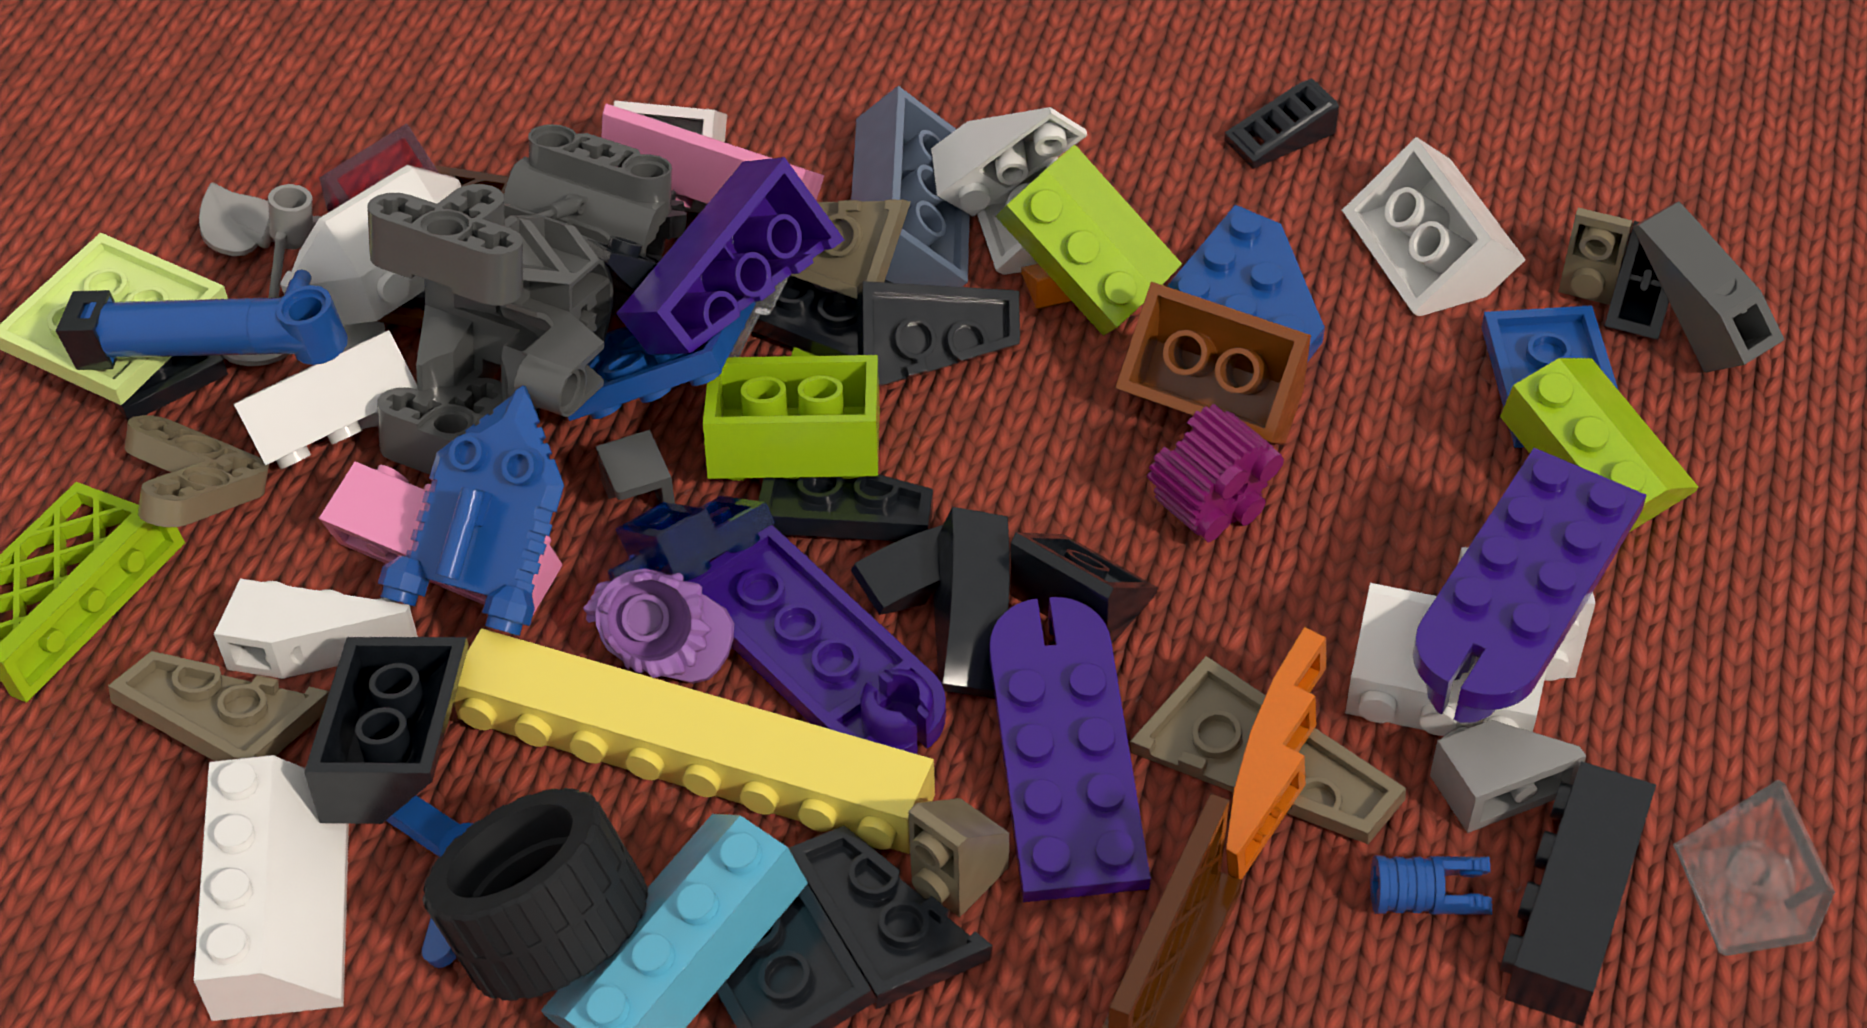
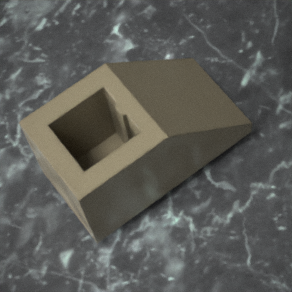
M1578 207L1558 292L1610 305L1634 224L1633 221Z
M961 798L916 803L908 811L911 879L913 886L926 900L932 896L958 917H961L1009 868V832Z

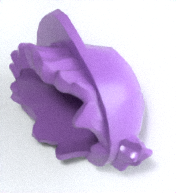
M648 569L624 573L612 581L598 583L594 594L590 597L591 600L583 607L584 612L587 613L586 620L588 622H596L601 641L607 650L624 661L625 668H632L636 673L646 672L652 678L663 676L691 684L710 680L726 661L734 640V622L727 609L701 594L702 586L699 583L684 581V576L681 573L668 575Z

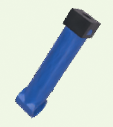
M302 269L294 273L293 279L288 283L284 296L280 298L115 302L110 290L73 291L56 329V333L76 370L113 369L119 357L294 354L296 359L304 364L317 365L335 359L344 351L348 342L347 333L328 290L321 286L310 285L312 276L308 271Z

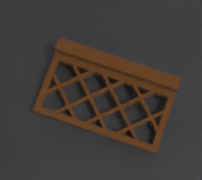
M1210 794L1111 1002L1108 1016L1102 1028H1180L1241 893L1242 880L1221 872L1229 807L1228 799Z

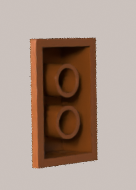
M1151 281L1115 388L1194 415L1197 410L1201 412L1205 406L1210 408L1212 404H1215L1224 413L1226 411L1233 413L1267 442L1285 444L1304 391L1311 335Z

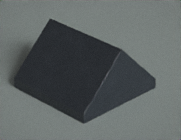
M1016 532L1011 541V596L1021 602L1038 599L1039 612L1047 617L1049 597H1062L1081 602L1094 610L1102 618L1110 633L1112 644L1149 604L1158 590L1157 586L1064 534Z

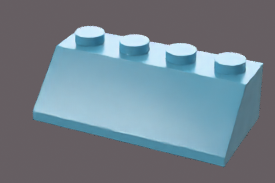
M712 814L648 887V897L645 900L646 908L631 936L619 946V949L609 959L600 963L595 970L584 977L576 979L570 985L559 989L542 1008L541 1012L560 1028H686L808 884L790 850L741 815Z

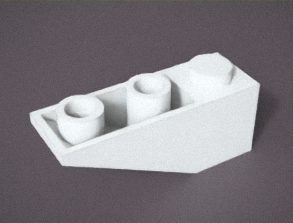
M1051 107L967 121L931 148L937 196L974 217L1085 138L1087 131Z
M241 578L214 632L227 670L281 679L338 666L347 637H418L408 604L398 603L386 598L370 599L344 595L329 589L318 591L287 586L277 581L260 582Z

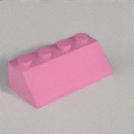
M605 104L602 115V138L638 149L640 154H651L667 159L672 166L671 190L676 192V200L684 202V207L691 208L694 199L708 204L743 161L770 159V157L632 111ZM791 165L817 200L824 175Z

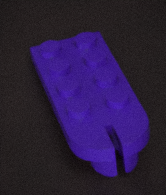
M1533 448L1418 625L1413 647V661L1419 676L1426 683L1428 699L1438 713L1442 714L1449 704L1453 681L1460 679L1463 673L1470 671L1475 662V657L1479 659L1460 689L1454 716L1455 721L1475 723L1489 717L1497 709L1507 708L1521 702L1534 690L1642 512L1646 494Z
M771 523L684 579L687 582L699 583L702 586L701 594L727 609L734 622V640L731 647L810 724L917 755V740L928 749L941 735L946 721V697L943 686L937 676Z
M1049 597L1048 627L1050 635L1054 636L1055 645L1045 646L1038 599L1021 602L1007 610L995 624L990 638L989 658L1023 902L1148 890L1151 877L1112 642L1108 628L1102 618L1087 605L1073 599Z

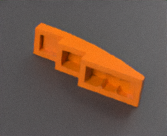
M1306 627L1301 631L1272 680L1250 731L1235 784L1226 853L1228 875L1241 880L1306 785L1305 756L1299 753V751L1316 727V696L1310 692L1327 669L1326 637Z

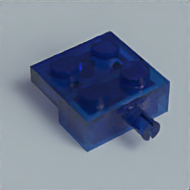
M719 496L701 507L663 502L615 529L628 554L629 560L613 569L607 570L608 577L612 581L624 573L648 569L668 575L681 573L684 576V581L694 579L707 572L712 567L709 560L728 550L729 553H737L756 544L760 540L759 532L773 525L775 521L766 502Z

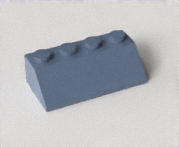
M900 86L894 88L856 119L851 200L885 201L904 199L911 202L885 280L902 284L962 287L968 283L970 214L937 196L931 151L932 147L957 129Z

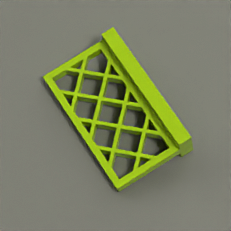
M75 482L0 554V586L14 582L13 592L0 595V613L13 610V620L0 623V682L3 683L10 696L27 703L185 544L177 527H162L147 523L138 516V504ZM82 504L93 507V514L66 522ZM120 524L106 537V528ZM93 532V541L69 548L66 547V539ZM54 543V552L27 560V557L35 549ZM80 563L67 575V566ZM54 570V580L27 587L28 577ZM42 601L28 615H26L27 605Z

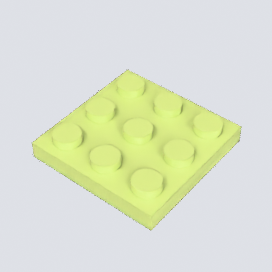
M100 232L0 324V350L122 405L172 356L119 357L113 369L76 370L56 333L57 326L72 292L110 290L115 302L228 299L223 285Z

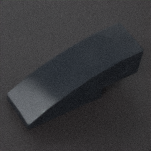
M952 507L937 536L940 583L933 595L938 679L944 691L995 699L989 658L990 638L995 624L1009 607L1010 547L1008 516Z

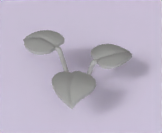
M212 182L201 203L199 225L201 236L207 246L219 253L230 256L249 254L258 245L262 248H269L271 243L275 242L268 298H279L285 249L301 248L321 216H313L312 195L306 188L299 185L286 184L278 186L271 190L267 201L258 197L229 191ZM289 354L220 356L238 365L262 366L282 360Z

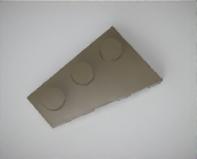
M904 199L818 202L845 240L831 250H824L812 259L813 264L799 274H791V276L857 299V286L862 281H885L911 202Z
M154 651L149 652L108 685L111 703L213 761L278 755L322 716L329 695V691L314 687H308L305 693L279 688L278 679L256 675L252 682L221 675L219 666Z

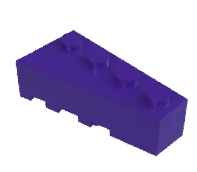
M785 157L743 161L616 314L649 355L690 354L738 319L743 309L755 301H762L776 291V285L791 274H799L814 263L812 260L824 250L833 249L845 239Z

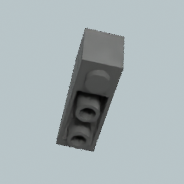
M1680 201L1670 204L1633 226L1704 373L1745 365L1785 340L1761 290Z

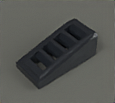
M1310 78L1295 85L1226 131L1224 140L1252 169H1255L1335 134L1339 106L1333 97L1314 79ZM1276 128L1280 133L1277 134L1273 129ZM1259 136L1265 143L1260 146L1253 138Z

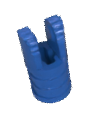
M1374 855L1370 872V893L1373 911L1375 914H1386L1387 911H1392L1393 913L1410 911L1411 913L1429 912V914L1493 915L1492 897L1483 896L1482 894L1445 895V875L1479 877L1482 874L1490 873V857L1429 856L1428 859H1423L1422 857L1386 858L1384 855Z

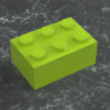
M878 355L728 357L722 368V373L707 383L703 417L707 478L730 480L786 478L796 480L799 477H842L854 479L863 476H878L880 419Z

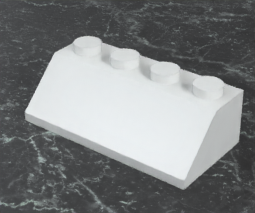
M273 755L209 762L194 983L212 1021L344 1006L349 824L320 823L305 777V768Z

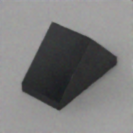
M1634 221L1633 226H1635L1636 224H1638V223H1640V222ZM1632 227L1604 326L1658 340L1670 302Z

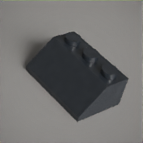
M467 637L346 638L304 771L320 823L382 824L433 781L469 647Z

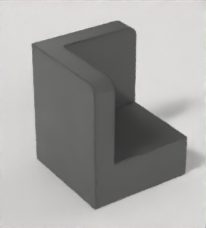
M650 430L596 446L602 485L609 499L616 497L618 500H624L654 490L664 514L676 512L672 478Z

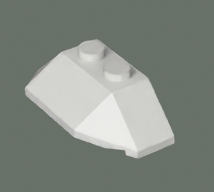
M406 165L320 217L301 247L292 271H287L280 282L283 293L285 294L288 283L293 279L294 273L297 270L308 271L312 276L310 285L321 286L328 290L343 325L378 321L425 290L424 278L414 276L410 279L381 269L371 262L368 202L380 194L404 193L437 204L461 187L459 180L452 176Z

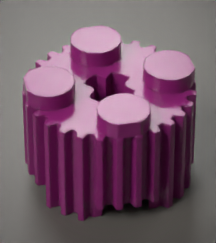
M1212 404L1210 408L1205 406L1201 412L1197 410L1194 413L1193 417L1187 422L1193 427V430L1190 433L1186 432L1184 434V439L1176 443V448L1173 451L1164 446L1160 453L1154 456L1155 462L1150 465L1149 469L1151 472L1146 477L1157 486L1154 489V493L1158 502L1206 542L1215 540L1231 523L1238 521L1243 526L1248 525L1262 512L1266 500L1261 496V491L1268 486L1267 481L1278 473L1284 463L1282 455L1271 444L1229 411L1224 413L1215 404Z

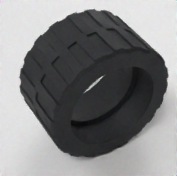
M564 788L563 790H542L540 793L520 797L514 802L493 810L489 815L468 827L461 836L455 838L449 844L446 851L432 866L430 876L426 878L424 884V895L422 898L425 909L476 988L492 999L501 998L502 1000L517 1001L521 998L531 999L543 996L547 992L564 988L576 979L584 977L595 970L604 960L609 959L619 949V946L631 936L636 929L638 920L642 918L647 905L645 900L648 897V886L595 797L588 792H580L579 789Z

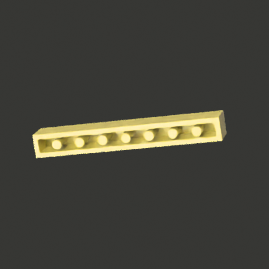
M483 628L480 629L467 651L454 699L458 719L463 720L473 728L479 730L493 729L516 736L532 746L543 747L547 745L573 753L581 760L589 763L603 762L627 769L645 780L660 779L677 784L702 797L717 796L737 802L759 814L768 815L774 813L794 819L815 831L828 832L841 826H846L870 847L885 850L890 848L909 854L908 811L916 803L933 801L935 796L934 759Z

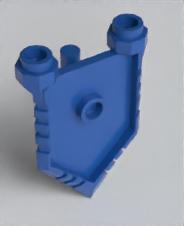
M524 385L516 389L512 396L494 408L493 414L485 415L479 420L480 423L477 426L473 424L465 430L466 434L459 435L437 452L429 479H432L429 491H425L422 500L425 503L424 510H419L416 519L420 523L417 530L413 529L410 539L414 541L412 549L407 550L405 557L399 556L382 567L378 584L384 586L380 597L415 606L418 595L425 597L429 581L432 580L486 595L487 598L482 613L488 614L485 623L486 627L520 636L523 625L530 626L535 610L532 597L535 585L532 584L534 574L538 575L541 566L538 563L539 557L544 555L547 544H544L545 537L550 536L553 526L550 524L553 512H557L564 483L555 459L549 458L552 451L548 443H543L546 436L542 427L537 428L540 420L529 392Z

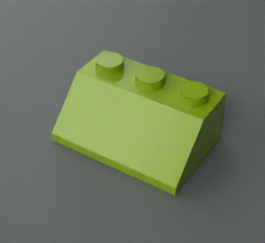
M1075 144L995 216L1103 336L1120 326L1144 303L1151 281L1163 285L1182 265L1177 257Z
M1558 358L1512 386L1500 417L1529 453H1531L1533 448L1539 449L1646 494L1642 512L1630 532L1695 493L1698 489L1697 484L1592 358Z

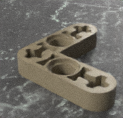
M141 415L128 420L124 447L126 452L171 472L142 484L138 516L145 522L162 527H181L264 495L269 464L265 465L260 457L163 417Z

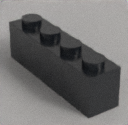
M1583 761L1580 762L1573 785L1561 781L1550 814L1551 818L1560 820L1561 824L1557 834L1544 831L1534 863V867L1545 870L1541 885L1528 881L1517 914V918L1528 921L1524 937L1514 933L1510 934L1501 962L1500 971L1512 974L1505 1000L1583 1026L1656 784Z

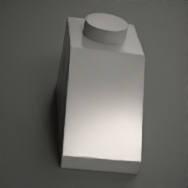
M1491 720L1472 728L1466 726L1458 727L1448 732L1442 739L1437 740L1430 777L1465 831L1469 833L1555 800L1561 781L1574 784L1580 762H1585L1586 755L1580 746Z

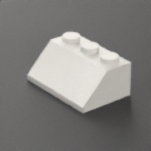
M1417 137L1342 210L1411 311L1419 317L1487 297L1525 261V258L1452 160Z
M390 330L344 350L329 362L308 367L233 404L264 464L267 465L276 461L281 470L310 456L311 453L307 445L325 436H328L333 445L362 431L358 420L378 411L377 399L382 393L394 388L408 387L417 389V384Z
M1370 583L1351 675L1346 714L1364 717L1376 723L1388 722L1417 728L1438 736H1445L1448 732L1458 727L1466 726L1472 728L1491 720L1533 732L1546 670L1534 690L1521 702L1507 708L1497 709L1489 717L1475 723H1460L1454 720L1461 686L1479 659L1475 657V662L1470 671L1463 673L1460 679L1453 681L1449 704L1444 712L1440 714L1428 699L1426 683L1419 676L1413 661V647L1418 625L1437 596Z

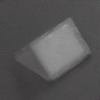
M1776 780L1673 844L1719 953L1729 956L1814 941L1835 894V890L1784 782Z

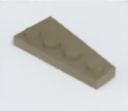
M1206 656L1130 741L1131 753L1234 793L1250 731L1266 695ZM1315 728L1299 751V753L1305 756L1306 785L1287 813L1369 844L1406 800V788Z

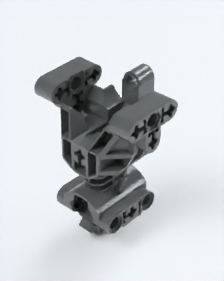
M547 124L538 126L529 132V158L523 157L514 164L504 194L501 190L490 185L470 184L456 189L437 204L404 193L380 194L368 202L371 262L381 269L410 279L414 276L424 278L425 310L416 363L417 389L408 387L394 388L382 393L377 399L379 447L384 457L430 475L436 454L440 449L459 435L466 434L465 430L473 424L477 426L480 423L479 420L485 415L493 414V409L512 396L516 389L521 386H526L535 409L542 408L565 417L575 413L604 386V379L587 364L604 349V340L608 331L612 310L618 312L634 293V290L611 276L610 269L606 263L598 258L586 241L589 239L608 244L610 236L626 238L643 245L641 254L659 263L663 258L665 239L679 238L686 230L687 212H684V202L676 200V192L671 190L672 166L667 159L651 154H640L638 149L588 133L576 134L574 130L566 126ZM500 367L502 382L493 379Z

